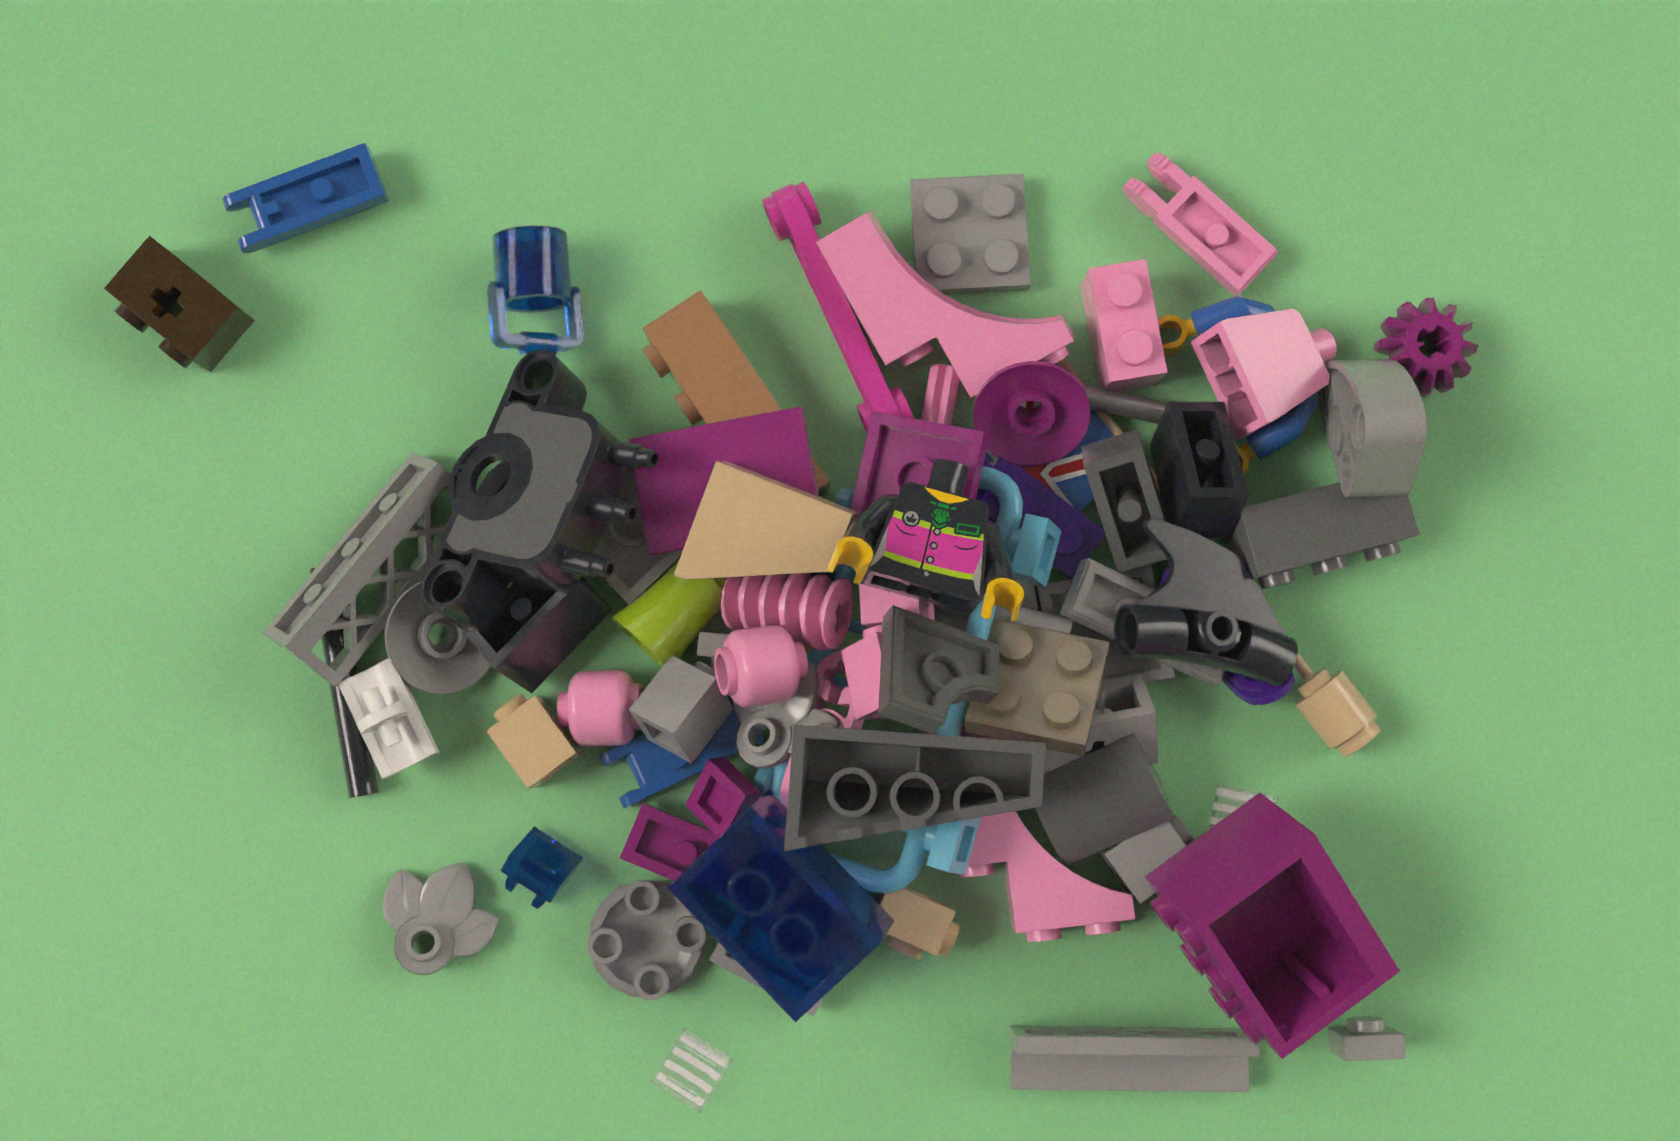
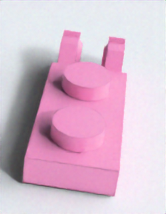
M1157 152L1154 153L1146 162L1148 170L1163 186L1177 194L1167 204L1145 183L1132 177L1122 187L1124 195L1144 215L1153 218L1152 223L1225 289L1233 296H1239L1278 254L1277 249L1196 176L1190 178L1165 155Z

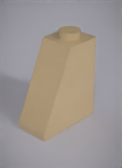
M716 461L674 576L687 580L829 572L827 566L837 543L845 537L851 523L860 513L728 461ZM841 564L836 565L834 570L839 569Z

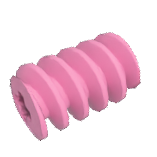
M809 573L727 577L721 598L722 618L725 625L733 631L767 625H779L788 631L794 643L801 642L803 646L808 645L814 650L819 651L834 650L842 644L846 637L852 619L854 593L852 584L848 579L838 578L832 583L831 579L825 574H816L813 578H811Z

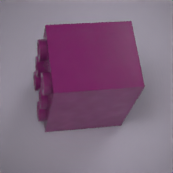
M1261 792L1145 876L1158 896L1150 902L1152 908L1171 932L1176 931L1183 941V944L1179 946L1180 950L1200 976L1205 974L1212 985L1208 991L1217 1005L1229 1019H1235L1241 1030L1255 1046L1265 1041L1281 1059L1285 1058L1400 972L1316 835Z

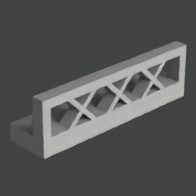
M411 453L262 633L279 647L296 656L328 683L337 687L385 628L390 611L398 598L410 587L423 581L449 521L448 519L446 523L431 524L430 505L443 489L448 491L451 474L438 462ZM418 537V557L408 568L394 569V548L404 538ZM381 582V603L373 613L356 615L355 596L366 584ZM343 612V617L338 618L340 614ZM343 629L344 648L328 666L314 655L311 650L327 631Z
M1010 1026V1087L1013 1090L1249 1092V1057H1259V1044L1255 1046L1241 1028Z

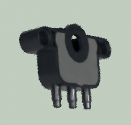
M546 349L532 351L518 362L485 437L475 441L461 454L451 472L448 492L450 503L454 509L423 578L421 597L428 607L465 631L480 630L493 620L509 583L545 591H560L572 586L582 576L609 578L614 572V563L611 559L602 558L599 554H595L594 551L607 521L631 523L636 518L637 510L635 506L616 498L625 478L627 468L640 469L643 467L652 469L659 460L655 450L647 449L642 445L619 441L592 414L582 411L587 396L586 386L553 352ZM501 461L487 473L477 490L478 477L482 471L491 463Z

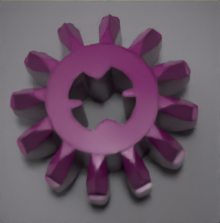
M1434 297L1425 298L1419 303L1418 308L1411 302H1405L1397 308V317L1389 316L1381 323L1380 329L1387 337L1375 342L1373 349L1380 354L1388 355L1389 359L1401 364L1412 377L1421 397L1431 394L1433 387L1441 393L1454 388V378L1462 379L1470 373L1472 367L1465 358L1475 354L1479 346L1471 341L1463 340V335L1472 329L1473 322L1463 321L1457 325L1453 321L1457 305L1449 304L1438 312ZM1422 338L1427 340L1432 346L1426 351L1427 353H1433L1429 357L1419 350L1424 345L1423 342H1418Z

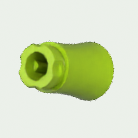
M678 560L663 577L638 599L615 614L612 619L630 639L663 667L672 655L681 660L688 647L699 635V632L703 630L707 623L721 609L722 592L727 577L684 580L674 576Z

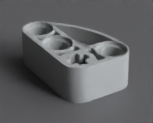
M1391 359L1325 361L1324 364L1330 375L1328 385L1317 391V398L1343 495L1346 498L1409 495L1427 437L1425 407L1412 377L1401 364Z

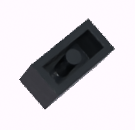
M1168 402L1149 444L1167 522L1196 532L1205 538H1228L1249 499V494L1225 403Z
M583 577L578 579L572 586L560 591H545L513 583L506 590L493 620L480 630L466 631L464 634L496 671L528 692L533 693L613 609Z

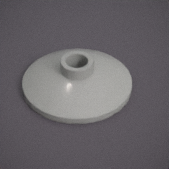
M421 581L406 590L398 598L390 611L385 628V646L388 658L400 677L417 689L434 694H450L464 690L479 681L491 665L464 634L465 630L459 628L424 603L421 597V585L423 582ZM440 623L445 631L444 638L438 644H432L428 637L429 630L434 624Z

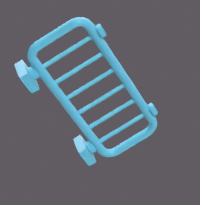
M983 466L978 489L989 491L998 498L1000 506L995 524L1000 529L1012 564L1013 574L1023 582L1046 587L1062 531L1050 519L1027 513L1025 514L1022 528L1019 529L1022 519L1023 500L1017 484L1009 475L994 468ZM843 487L839 491L835 503L851 509L855 489ZM841 564L839 569L831 573L830 579L833 583L838 578L848 579L852 584L856 571L849 565ZM983 592L981 602L972 614L969 615L965 632L987 640L997 606L993 607L990 619L982 618L980 613L985 597ZM851 620L848 631L863 635L862 632L868 628L861 625L859 621ZM810 647L807 660L818 666L824 657L833 652V649L819 651ZM834 675V684L838 685L842 690L844 687H848L846 678ZM970 701L951 704L948 708L945 723L939 728L936 735L960 736ZM789 758L775 768L759 769L755 775L753 785L762 792L758 800L764 802L760 821L763 843L774 858L789 866L871 892L887 894L904 889L917 878L924 864L927 852L930 853L926 866L949 873L966 874L981 817L903 830V832L907 833V837L898 863L889 869H879L812 847L784 851L785 832L783 823L786 811L781 803L780 789Z

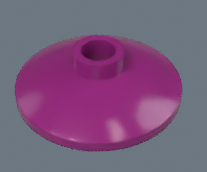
M1041 361L1020 362L996 372L979 390L973 408L975 430L984 431L990 435L987 450L998 458L1003 457L1012 464L1016 463L1022 466L1044 465L1068 455L1084 438L1089 427L1091 415L1089 398L1080 381L1064 368ZM1027 401L1040 402V405L1033 409L1024 408L1021 404Z

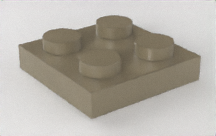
M993 619L987 641L999 645V694L989 704L970 701L965 719L966 732L1002 740L1046 743V749L1085 757L1109 657L1110 642Z

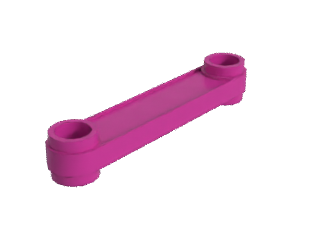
M804 181L796 185L791 183L771 192V196L761 200L764 211L778 241L781 242L789 238L864 402L856 405V409L866 434L872 411L914 419L901 389L896 387L889 390L847 297L816 244L820 239L814 227L822 222L807 185Z

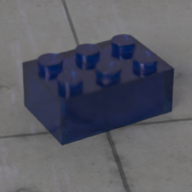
M768 789L667 888L796 1023L882 943L895 920L822 845L784 851L787 808Z

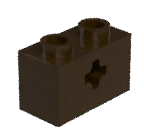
M150 235L104 288L121 302L114 310L121 318L141 333H144L149 326L165 338L158 347L186 369L192 362H195L209 372H212L255 321ZM176 301L184 308L177 317L170 310Z

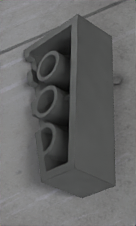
M794 725L784 851L1042 807L1046 743Z

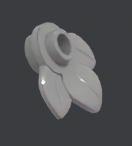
M808 661L807 676L800 678L797 692L789 701L752 708H743L733 701L734 710L741 722L736 737L737 750L742 759L748 764L759 769H769L785 762L792 754L794 725L837 727L838 721L822 710L814 709L818 692V673L816 670L817 666L813 662ZM769 728V740L763 746L757 747L756 743L759 735L763 730Z
M456 863L443 867L431 875L424 884L414 875L402 869L398 870L390 879L384 896L383 913L387 922L397 932L394 942L396 958L408 972L422 976L435 974L442 970L452 957L471 956L480 952L493 937L499 919L490 912L473 909L475 884L467 864ZM423 934L432 935L435 939V944L430 952L426 954L414 952L413 945L417 937Z

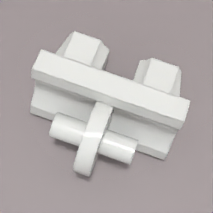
M389 658L366 671L342 680L338 684L382 779H387L440 753L407 682L395 671Z

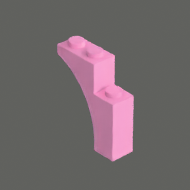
M873 210L816 242L885 365L898 358L904 367L917 361L934 350L929 341L937 337L968 395L972 398L978 394L983 384L992 375L1007 366L1027 361L1055 364L1069 355L1065 346L1074 341V334L1063 315L1023 319L1004 317L979 311L952 299L925 281L905 261L883 230Z
M964 721L960 737L991 739V737L967 733ZM1016 811L981 817L966 874H959V877L994 874L993 863L1003 862L1011 928L1016 934L1026 932L1028 942L1062 938L1061 928L1084 925L1087 935L1121 931L1120 921L1135 919L1133 897L1131 894L1123 890L1102 886L1070 871L1054 859L1035 840L1020 820Z

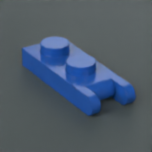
M366 143L234 191L222 198L228 212H235L250 207L258 228L257 231L246 234L238 239L242 253L256 252L389 202L371 150Z
M727 696L733 707V699L731 696ZM733 709L693 763L649 741L645 734L632 739L628 744L620 745L601 754L599 758L604 767L613 765L625 757L640 787L624 793L619 798L623 809L703 771L710 758L725 757L728 759L738 754L736 737L741 722ZM762 732L756 744L766 740Z

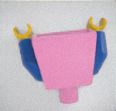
M1234 296L1192 311V318L1182 320L1175 315H1165L1158 320L1160 332L1166 328H1173L1179 331L1181 335L1177 341L1162 345L1165 355H1175L1181 352L1186 345L1187 337L1198 334V337L1191 341L1192 347L1218 402L1225 403L1236 441L1244 437L1248 441L1241 447H1236L1244 475L1249 467V461L1256 457L1263 460L1303 434L1318 405L1315 393L1329 384L1330 375L1324 362L1332 360L1336 355L1337 349L1335 339L1327 329L1319 328L1309 332L1301 314L1295 309L1276 311L1269 304Z

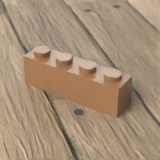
M701 290L643 327L650 345L643 348L642 351L660 378L670 373L682 392L674 396V399L692 426L701 420L705 425L782 410ZM812 455L820 497L830 490V480Z

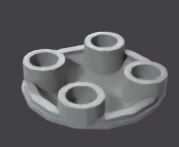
M638 880L618 887L600 903L590 923L588 952L593 960L595 969L611 987L631 997L656 1000L667 993L676 991L694 975L704 955L706 930L698 907L684 891L664 881Z

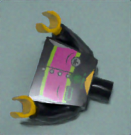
M936 459L933 461L927 486L914 482H904L899 495L886 494L880 496L851 523L845 537L837 543L827 566V570L833 573L836 565H849L857 574L853 581L855 584H863L970 614L981 602L984 592L985 597L980 613L984 619H990L993 607L1000 606L1006 608L1011 613V622H1016L1024 598L1023 588L1014 581L1012 564L1000 529L996 524L988 520V504L963 496L969 468L959 462L948 459Z

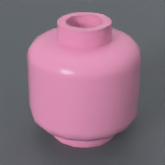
M767 625L732 631L726 637L723 647L715 651L714 669L716 681L722 695L731 696L733 701L743 708H752L783 703L793 698L797 692L800 678L807 676L808 660L802 643H794L791 635L785 628L779 625Z
M623 669L590 670L576 673L570 681L568 692H560L558 694L557 717L560 727H569L572 738L582 747L628 744L634 738L636 730H641L629 709L644 691L643 684L634 683L629 672Z

